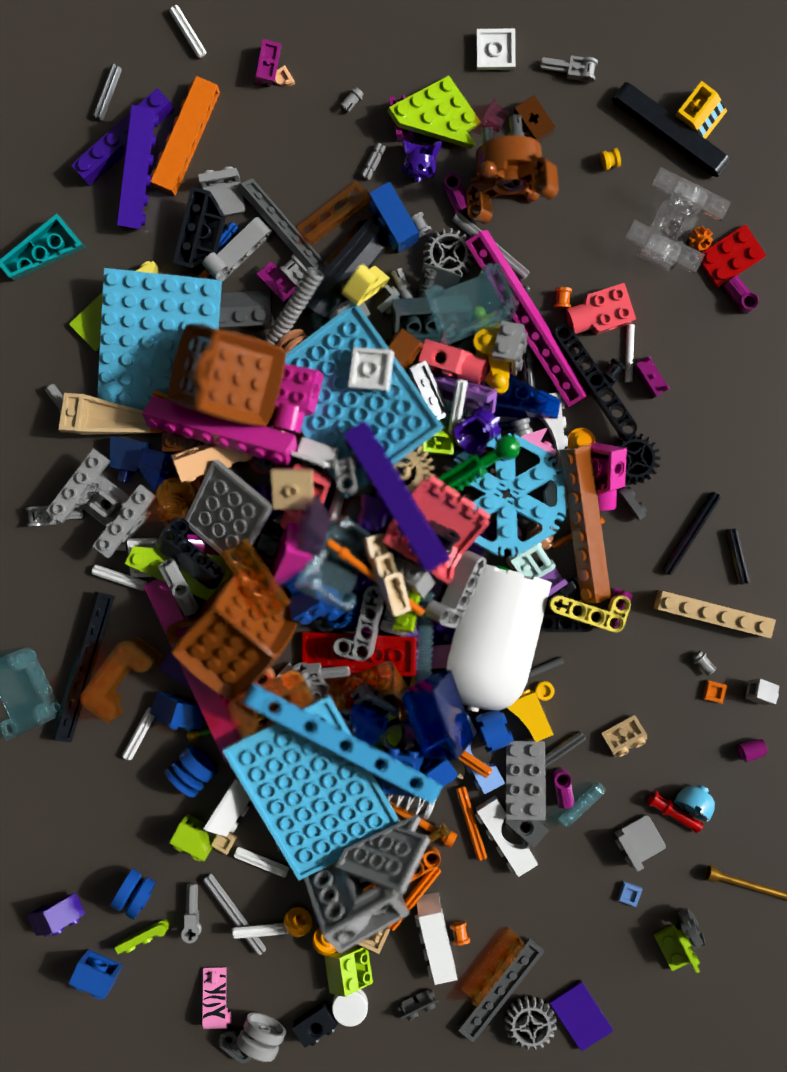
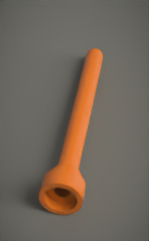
M390 802L396 814L405 819L414 816L409 811L400 806L396 807V804ZM423 819L418 824V826L430 833L439 829ZM450 830L449 836L445 837L443 835L440 838L444 845L451 848L458 834Z

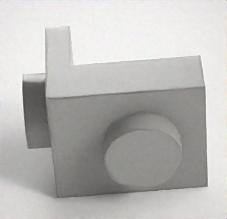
M388 284L384 286V290L390 297L377 307V311L382 317L385 314H391L392 299H400L397 289L394 286L390 288Z

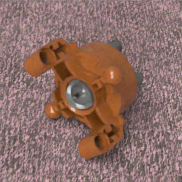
M517 115L509 117V136L494 139L492 127L481 129L482 145L475 153L477 177L470 179V182L473 184L466 191L468 216L482 224L488 223L492 218V198L502 194H524L527 201L534 202L539 198V195L550 200L558 193L557 168L555 164L542 157L541 144L537 140L524 135L522 131V117L518 115V119Z

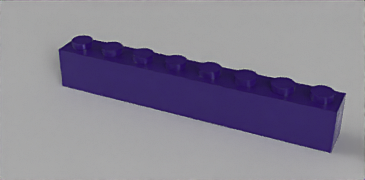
M362 421L345 432L344 436L346 439L344 442L350 451L353 449L357 455L354 457L360 467H364L367 472L365 474L366 479L371 485L374 483L377 491H375L377 497L381 502L384 501L388 507L386 511L390 518H395L397 521V530L401 536L405 535L408 539L407 546L413 554H417L419 558L417 562L420 568L430 573L450 561L451 558L369 424Z

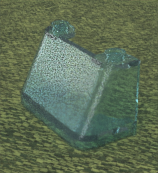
M499 263L485 265L479 277L444 290L442 286L433 285L425 291L439 337L445 345L475 335L483 328L487 330L501 324V321L511 320L515 316L518 305Z
M347 517L334 519L326 523L312 549L313 556L311 562H307L297 579L296 589L341 611L348 612L353 609L356 604V596L351 592L360 575V571L346 560L343 561L337 557V553L325 544L329 539H332L342 548H347L351 555L365 564L369 559L363 538L372 536V534Z

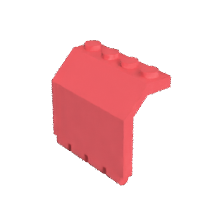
M431 475L428 479L424 477L411 494L427 521H435L442 526L456 531L461 537L460 541L455 543L452 548V553L449 555L451 560L430 572L438 580L449 584L453 579L454 569L462 554L489 525L488 519L490 514L480 507L474 511L476 505L463 496L457 500L460 495L458 492L447 485L441 489L443 482ZM393 518L385 530L383 542L388 547L402 553L405 558L411 559L418 564L419 558L417 554H413L407 546L408 539L405 535L401 536L396 528L398 523Z

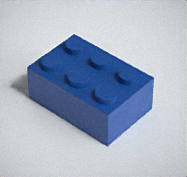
M388 182L370 192L369 209L374 217H378V224L383 228L384 233L387 232L391 248L393 250L396 249L400 253L418 243L419 231L391 183Z

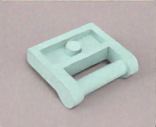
M541 542L518 556L517 552H515L514 557L508 556L519 573H523L525 576L541 578L554 570L556 565L544 552ZM536 552L543 565L538 567L530 554Z

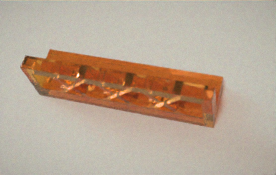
M355 181L301 223L297 229L308 243L313 246L368 203L370 200L368 190L363 189L359 182ZM357 187L360 193L353 199H349L350 192ZM338 201L346 202L339 210H334L335 204ZM323 213L331 214L325 221L319 222L320 215ZM309 224L316 225V228L308 234L303 230Z
M247 538L241 540L234 548L221 553L264 619L279 614L291 603ZM233 554L238 562L234 561L230 555ZM242 571L245 572L249 578L245 577ZM253 587L258 590L259 594L253 590ZM264 604L268 605L271 611H267Z
M509 927L506 928L461 986V990L472 998V1003L476 1007L480 1005L525 947L523 938Z

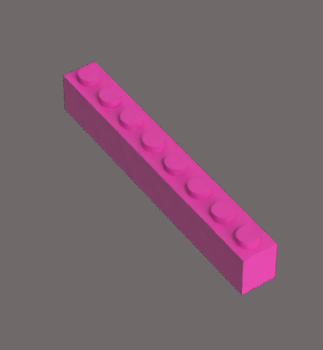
M152 396L142 412L145 423L150 428L161 429L170 434L182 435L188 439L193 438L206 444L210 443L224 449L235 450L241 454L246 453L259 459L263 458L273 461L276 464L288 465L293 457L290 454L291 450L296 451L297 449L296 438L293 434L263 426L230 421L199 410L184 408L170 400Z

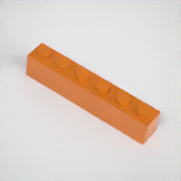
M198 76L189 85V94L181 103L179 117L176 116L174 119L173 131L171 134H168L165 142L166 147L164 151L160 152L158 157L159 163L157 168L153 169L151 173L152 185L173 196L177 194L220 94L217 84Z

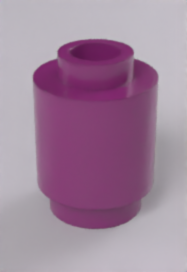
M753 739L738 744L736 752L739 759L747 763L764 757L768 750L763 739Z

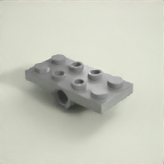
M545 741L510 742V745L506 746V820L546 821Z

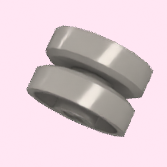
M262 1013L248 1014L243 1025L244 1029L241 1030L236 1041L238 1048L256 1060L264 1062L273 1061L278 1053L279 1044L282 1043L286 1034L284 1026L268 1015Z

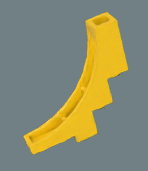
M444 683L433 687L434 691L431 692L434 701L451 697L447 685L444 686ZM523 690L522 695L511 706L507 707L526 725L535 742L554 735L534 690Z

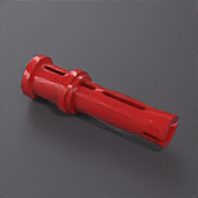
M653 791L649 796L647 806L656 808L664 816L672 817L696 834L702 830V822L676 807L672 800H667L660 796L658 791Z

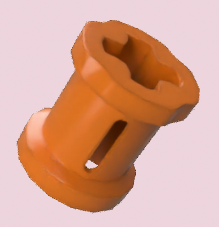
M555 288L557 296L554 308L559 310L570 308L572 288Z
M457 921L450 924V929H452L454 935L453 944L455 946L465 945L470 942L465 928L466 921Z

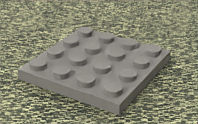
M213 460L185 519L189 523V528L236 569L242 568L273 509V505L219 460Z

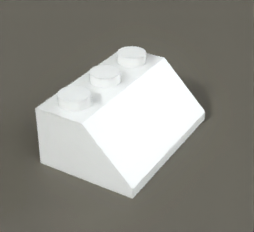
M236 777L204 827L206 831L222 836H227L229 832L234 833L239 825L236 822L240 815L244 817L248 811L249 806L247 804L250 797L238 777Z

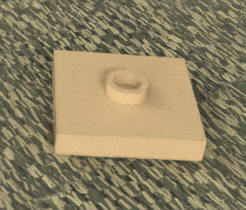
M313 469L271 470L273 509H314Z

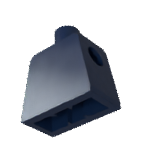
M110 436V468L119 469L117 481L129 483L131 472H141L150 448L149 443Z

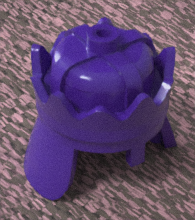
M403 139L405 158L401 171H404L408 177L414 178L415 182H422L423 179L430 177L433 178L434 174H436V157L442 142L436 141L433 146H423Z
M482 405L478 409H474L468 418L453 424V437L459 447L466 453L479 456L485 450L488 442L501 435L499 433L501 428L498 427L500 419L492 414L491 411L484 409Z
M363 495L361 498V510L355 522L356 526L360 528V531L367 533L366 537L385 533L391 522V518L386 511V508H388L384 501L381 502L379 498Z

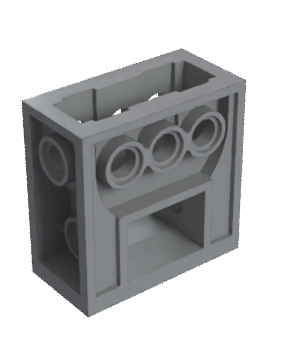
M336 862L305 877L304 880L323 936L339 953H342L409 915L401 893L380 885L364 893L361 883L366 880L339 871L335 867Z

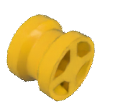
M612 148L609 152H601V163L605 171L610 170L611 167H621V157L618 148Z

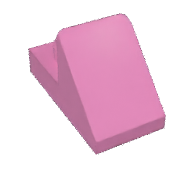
M547 428L521 436V438L555 456L557 450L553 449V444L544 441V443L540 442Z

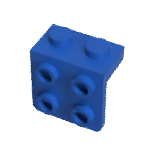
M388 748V750L383 752L420 772L424 755H419L418 751L408 750L405 753L400 752L398 748ZM379 776L378 783L384 794L411 798L416 796ZM411 778L409 785H415L418 778Z

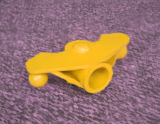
M474 306L472 308L470 332L475 334L474 346L476 348V355L487 358L491 369L484 381L490 388L497 390V394H503L509 387L511 362L492 359L500 324L492 320L482 306Z

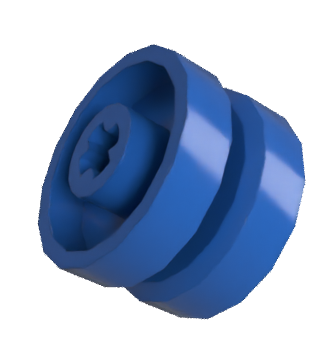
M134 868L123 882L110 906L117 911H121L129 902L125 915L135 920L140 910H143L157 882L147 877L138 886L142 873Z

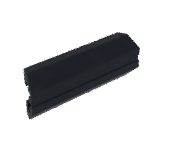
M370 219L359 221L318 269L323 275V280L320 281L314 294L311 295V299L308 300L307 307L325 318L331 316L346 298L342 291L355 271L362 264L370 269L387 249L389 241L382 227L378 224L376 225Z

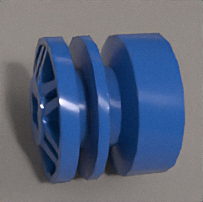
M188 745L178 755L180 761L174 760L171 763L172 766H168L165 769V774L178 790L194 798L198 794V790L204 788L202 781L208 783L217 773V769L201 751Z

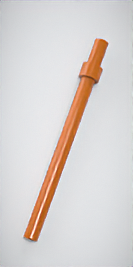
M332 539L326 542L325 545L337 553V557L349 562L377 584L373 571L351 555L347 548H342ZM408 598L411 610L421 617L425 610Z

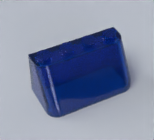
M442 670L408 688L402 695V700L423 756L430 760H458L474 739L452 671Z

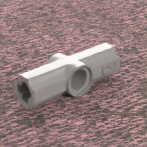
M167 559L161 562L158 568L184 616L193 615L200 608L174 559ZM183 585L180 590H175L176 586Z

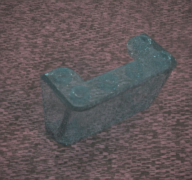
M23 648L0 658V697L10 717L0 723V729L5 740L8 741L57 718L60 705L56 700L52 687L49 685L36 653L31 648ZM7 724L11 726L12 734L8 732Z

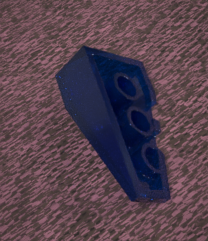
M510 374L508 390L503 394H497L496 407L493 414L504 417L558 419L561 399L541 389L538 390L530 386L528 382L521 381Z

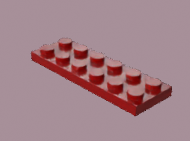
M303 632L302 662L307 664L320 663L322 668L349 666L350 673L416 676L417 636L377 635L373 655L366 660L357 661L339 656L334 651V643L338 639L346 636L355 638L356 634ZM343 641L341 644L342 649L347 651L348 645ZM361 646L360 653L366 656L367 651L365 647Z

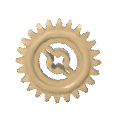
M419 446L404 457L410 459V462L407 464L398 462L394 465L398 473L400 467L405 469V475H400L403 481H407L411 477V470L416 467L417 474L415 480L407 485L410 493L424 477L428 479L433 475L429 471L435 468L434 466H428L432 459H425L428 452L421 453L422 446Z

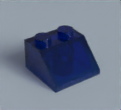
M364 703L360 705L353 704L350 714L354 737L373 747L385 733L389 719L381 718L382 714Z

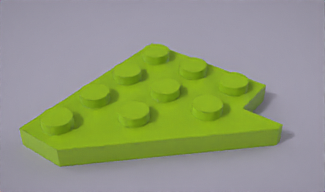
M450 76L390 106L387 110L399 128L470 149L474 148L476 144L468 132L477 128L481 121Z

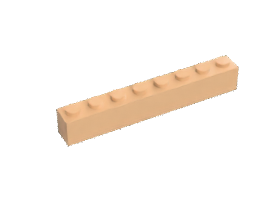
M275 419L269 420L268 425L265 426L267 428L282 431L273 427ZM300 431V434L286 432L295 435L296 442H301L302 437H305L302 431ZM205 443L171 455L181 482H191L197 476L206 475L213 460H219L229 468L233 466V463L250 460L253 455L241 454L235 450L224 449L214 444Z

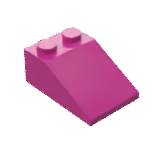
M291 522L287 523L271 564L269 589L274 590L303 571L307 562H311L313 551L310 550L313 543L311 527Z

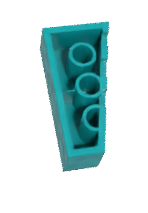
M55 214L0 259V267L9 278L17 280L86 247L58 214Z

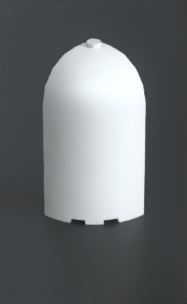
M491 565L485 566L462 621L455 629L448 657L446 682L447 689L454 700L468 705L467 709L478 712L479 709L500 711L511 706L522 695L528 681L552 582L525 576L523 573L508 570L506 573V570Z

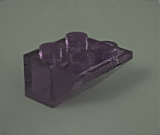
M314 495L311 503L307 502L305 506V516L301 515L298 527H301V529H298L295 541L298 542L296 550L320 557L326 544L331 515L319 497Z

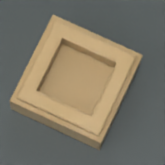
M228 833L227 836L217 834L210 846L227 855L237 836Z

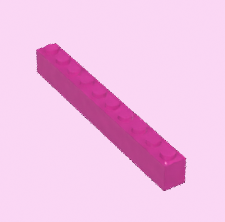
M489 231L478 232L465 242L515 323L525 325V333H528L527 342L564 401L570 407L590 394Z
M156 579L144 585L165 634L167 628L173 623L191 619L190 615L184 616L166 582ZM190 627L179 629L177 635L182 637ZM178 660L220 753L226 762L228 760L222 751L223 747L246 736L242 735L240 728H242L241 723L232 714L233 706L231 702L199 680Z

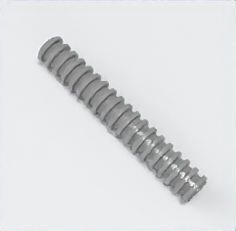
M311 267L307 269L295 292L292 293V297L289 298V302L286 303L277 321L274 322L268 335L263 340L264 342L276 346L279 340L290 331L305 305H307L308 300L311 299V295L314 294L320 281L323 280V275L319 270Z

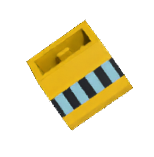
M701 81L678 110L675 117L706 139L727 110L718 93Z

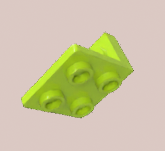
M673 924L653 934L672 971L690 963L696 973L700 972L697 966L700 962L690 948L691 944L681 929L677 930Z

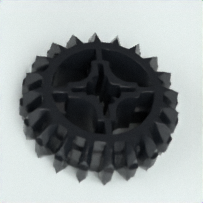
M635 434L630 440L624 441L621 437L618 438L619 445L617 443L612 444L613 446L623 448L631 443L640 445L634 452L629 449L627 450L625 484H629L631 479L633 485H636L638 480L641 484L645 483L644 477L650 480L651 475L649 473L653 475L657 473L653 467H660V464L655 463V460H660L661 457L655 456L659 449L653 450L652 447L656 443L649 444L650 437L643 440V434H639L638 438ZM645 450L649 458L648 464H646L647 462L643 459V453ZM636 455L638 462L632 463L630 457ZM634 466L644 469L641 474L628 473Z

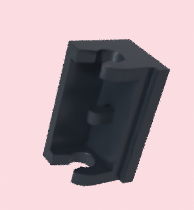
M365 681L351 694V699H356L354 702L356 705L364 703L377 710L380 714L386 710L381 716L383 719L388 718L397 710L394 696Z

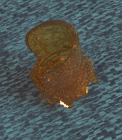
M174 477L164 480L158 486L156 492L158 500L156 502V513L159 514L160 521L171 523L178 517L185 519L191 507V502L196 497V489L190 482H181L180 478Z

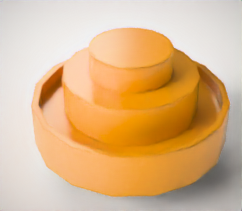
M576 428L567 437L568 448L595 443L593 433L586 428Z
M295 907L286 913L283 923L286 931L291 936L302 937L310 931L312 918L304 908Z
M319 927L312 937L314 949L322 955L329 956L334 954L337 950L323 936L321 927Z

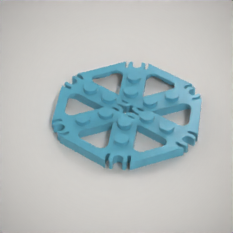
M516 434L513 437L519 441L520 447L537 455L540 463L516 477L515 458L511 460L500 459L495 462V476L486 473L484 474V480L478 478L476 483H470L471 488L484 494V496L472 502L476 505L474 511L480 507L490 515L496 512L497 525L496 541L490 542L478 536L473 543L498 556V548H500L501 557L504 556L505 549H509L511 557H514L516 548L518 556L556 534L555 531H558L560 527L556 526L554 521L559 520L563 522V517L566 516L563 473L556 475L562 470V467L553 468L552 464L557 459L553 458L550 462L548 459L554 455ZM495 438L488 442L486 448L491 447L495 449ZM465 451L458 454L454 458L453 463L457 465L462 464L461 461H467L470 454ZM553 481L556 484L557 504L554 507H549L527 494L545 483ZM508 490L511 498L503 499L501 491L505 492ZM517 513L542 526V531L527 541H520L517 537Z

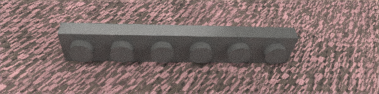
M252 178L240 183L238 190L290 248L293 254L297 256L307 269L311 267L318 270L325 261Z
M528 937L458 1027V1031L474 1043L542 956L544 949Z

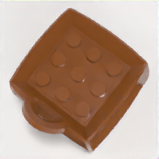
M189 323L185 326L174 358L168 398L174 404L184 408L199 410L234 422L265 427L271 418L280 391L285 368L286 350L252 337L217 330L204 324Z
M239 569L211 595L201 610L191 619L180 620L170 625L166 630L167 640L173 643V655L193 675L220 695L233 701L248 690L252 683H255L268 670L290 641L298 622L291 620L289 605L279 595L250 573ZM190 627L182 637L177 635L179 629Z

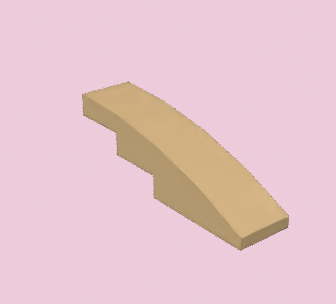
M384 533L363 538L375 579L391 615L397 616L411 611L402 572H397L393 553L388 552L387 545L383 542Z

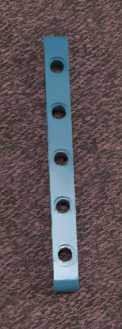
M252 683L242 701L247 706L434 804L443 788V785L254 683ZM277 702L279 704L277 710L270 711L268 709L269 703ZM307 721L314 722V726L310 730L304 729V724ZM342 740H348L349 745L346 748L342 749L339 747ZM377 759L384 760L380 767L374 766ZM411 778H418L415 785H409Z

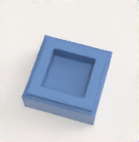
M623 881L617 900L636 907L643 889Z

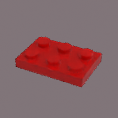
M745 224L700 253L696 258L717 289L767 255Z

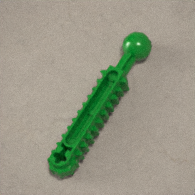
M505 435L497 440L495 449L481 458L477 455L473 457L468 455L467 461L463 460L462 464H456L454 469H449V472L446 474L442 473V476L439 478L436 477L443 482L441 489L447 485L456 492L462 491L463 487H469L471 482L476 483L478 478L484 480V474L488 473L486 470L488 466L500 459H514L519 454V441L513 436Z

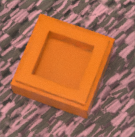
M706 680L702 699L723 704L727 685Z

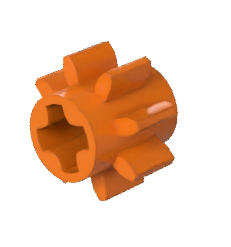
M703 226L696 227L688 236L690 239L688 244L692 249L696 248L698 251L705 250L713 241L710 237L713 233L709 228L705 229Z

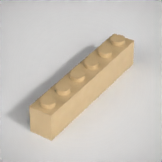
M661 590L657 591L653 607L657 610L767 638H772L776 622L775 619Z

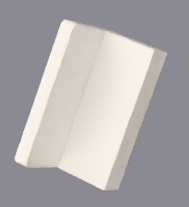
M302 437L298 451L291 450L290 454L325 467L333 468V459L338 457L340 449Z

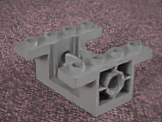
M93 449L46 511L58 521L64 523L75 507L85 510L107 527L92 547L105 557L110 558L121 543H127L128 539L133 538L152 512L148 510V507L157 496L142 484L129 496L101 474L110 463V460L96 449ZM106 500L112 503L111 508L108 510L104 505Z

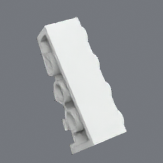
M439 893L423 895L417 902L418 915H415L417 927H421L422 932H419L421 944L426 946V949H423L425 961L429 960L430 963L427 966L429 978L433 977L435 985L457 980L456 968L449 944Z

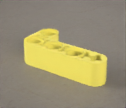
M362 264L355 271L343 289L342 294L356 306H359L381 291L388 283L390 277L376 266L368 269Z
M556 595L550 598L548 605L551 611L612 632H619L624 628L631 603L627 597L617 595L611 599L608 609L605 611ZM561 599L560 603L568 605L567 609L558 607L556 610L557 606L554 605V602H558ZM619 599L624 601V607L621 610L616 608V602ZM579 605L582 610L578 616H575L572 612L573 607ZM595 611L600 614V619L597 622L591 620V615ZM612 618L618 619V626L616 628H611L610 626Z

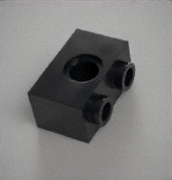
M325 1000L294 1020L292 1030L304 1048L309 1045L317 1044L325 1034H332L336 1030L338 1022ZM318 1023L321 1027L314 1028L312 1024Z

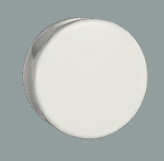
M361 989L346 997L334 996L332 1013L338 1023L352 1027L360 1024L365 1019L368 1011V999Z

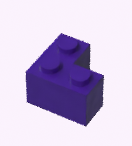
M77 893L62 897L52 904L37 908L27 914V917L35 935L47 937L51 934L55 936L63 932V927L68 924L72 926L80 921L79 918L85 915Z

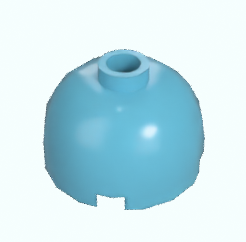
M702 785L683 788L674 801L678 808L683 810L684 807L690 812L689 815L704 822L710 821L715 809V802L712 796L708 794L709 790Z

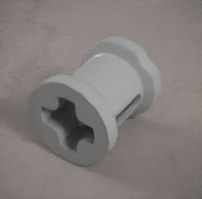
M419 212L411 217L419 231V238L432 230L431 226H428L424 220L423 212Z

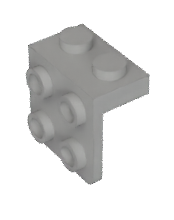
M224 167L220 171L206 170L203 174H198L199 182L203 189L211 191L225 216L245 211L243 194L238 190L241 180L237 168Z
M501 321L492 359L511 362L512 375L516 376L518 370H522V356L527 350L528 342L526 341L528 333H525V325Z
M644 815L614 832L618 838L615 840L621 851L625 850L627 854L625 859L630 868L634 866L637 872L644 869L641 862L666 848V844L648 815Z

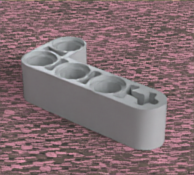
M256 217L218 254L215 252L209 254L202 262L203 267L215 280H222L223 282L268 239L272 230L259 217Z
M465 551L458 562L453 579L449 583L441 603L437 601L430 602L426 607V616L442 625L456 628L462 621L485 569L486 559L471 551Z
M378 585L370 586L365 590L355 638L346 636L338 639L334 643V651L337 655L357 661L366 660L373 655L385 603ZM376 590V593L379 594V596L375 598V595L372 594V591ZM369 608L374 610V618L368 615ZM365 627L370 629V637L364 634ZM343 641L348 645L347 651L342 649L341 644ZM361 646L365 647L367 651L366 656L360 653Z

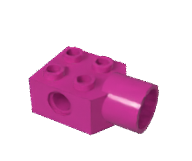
M285 364L282 383L275 404L277 412L273 424L274 428L300 434L304 417L315 414L324 379L322 373L314 369Z
M597 442L582 445L591 446L599 510H613L616 508L617 489L625 487L627 448Z

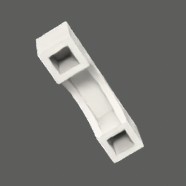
M496 796L491 797L476 807V818L481 825L484 823L488 828L486 830L488 837L491 841L495 839L498 844L496 849L501 857L505 856L509 861L506 865L512 874L516 872L517 876L520 877L538 865L528 846L510 843L503 837L501 827L506 818V812Z

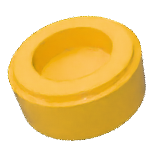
M548 681L537 683L535 686L537 697L543 701L551 699L554 695L553 685Z

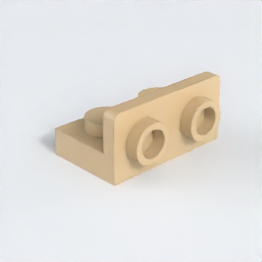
M635 715L601 733L614 757L626 755L629 749L634 746L638 748L646 743L645 740L648 739L645 730Z

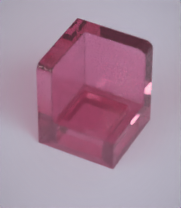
M494 98L483 117L482 124L486 127H492L494 131L499 133L509 116V111L498 106V100Z

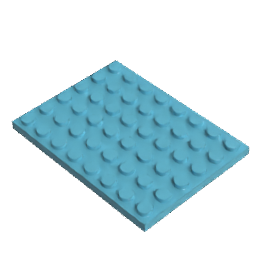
M104 268L97 398L144 410L154 390L168 395L173 362L185 326L189 323H199L219 330L222 280Z
M353 303L286 354L285 364L318 370L324 375L315 414L304 417L301 431L308 439L340 449L337 457L340 460L349 458L350 455L357 456L353 449L350 451L346 446L344 433L365 421L373 430L394 465L444 429V426L395 356H393L389 391L353 389L348 387L354 347L390 350L360 306H356ZM357 464L361 489L369 482L365 477L366 470ZM326 467L337 483L334 469ZM351 480L345 484V489H349L351 487ZM343 492V494L345 495L346 498H349L350 496H352V495H347V494H345V493Z
M329 694L301 708L352 735ZM277 721L223 747L224 755L298 880L338 862L344 849L400 823L398 816L373 772ZM305 722L304 729H312L314 722ZM342 740L339 747L342 749L346 748L349 745V741Z

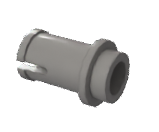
M357 87L351 88L349 95L340 103L343 106L342 108L348 113L359 100L362 101L363 99L362 96L364 94Z
M698 651L692 657L693 663L698 664L705 674L709 676L717 668L706 657L707 654L705 652Z

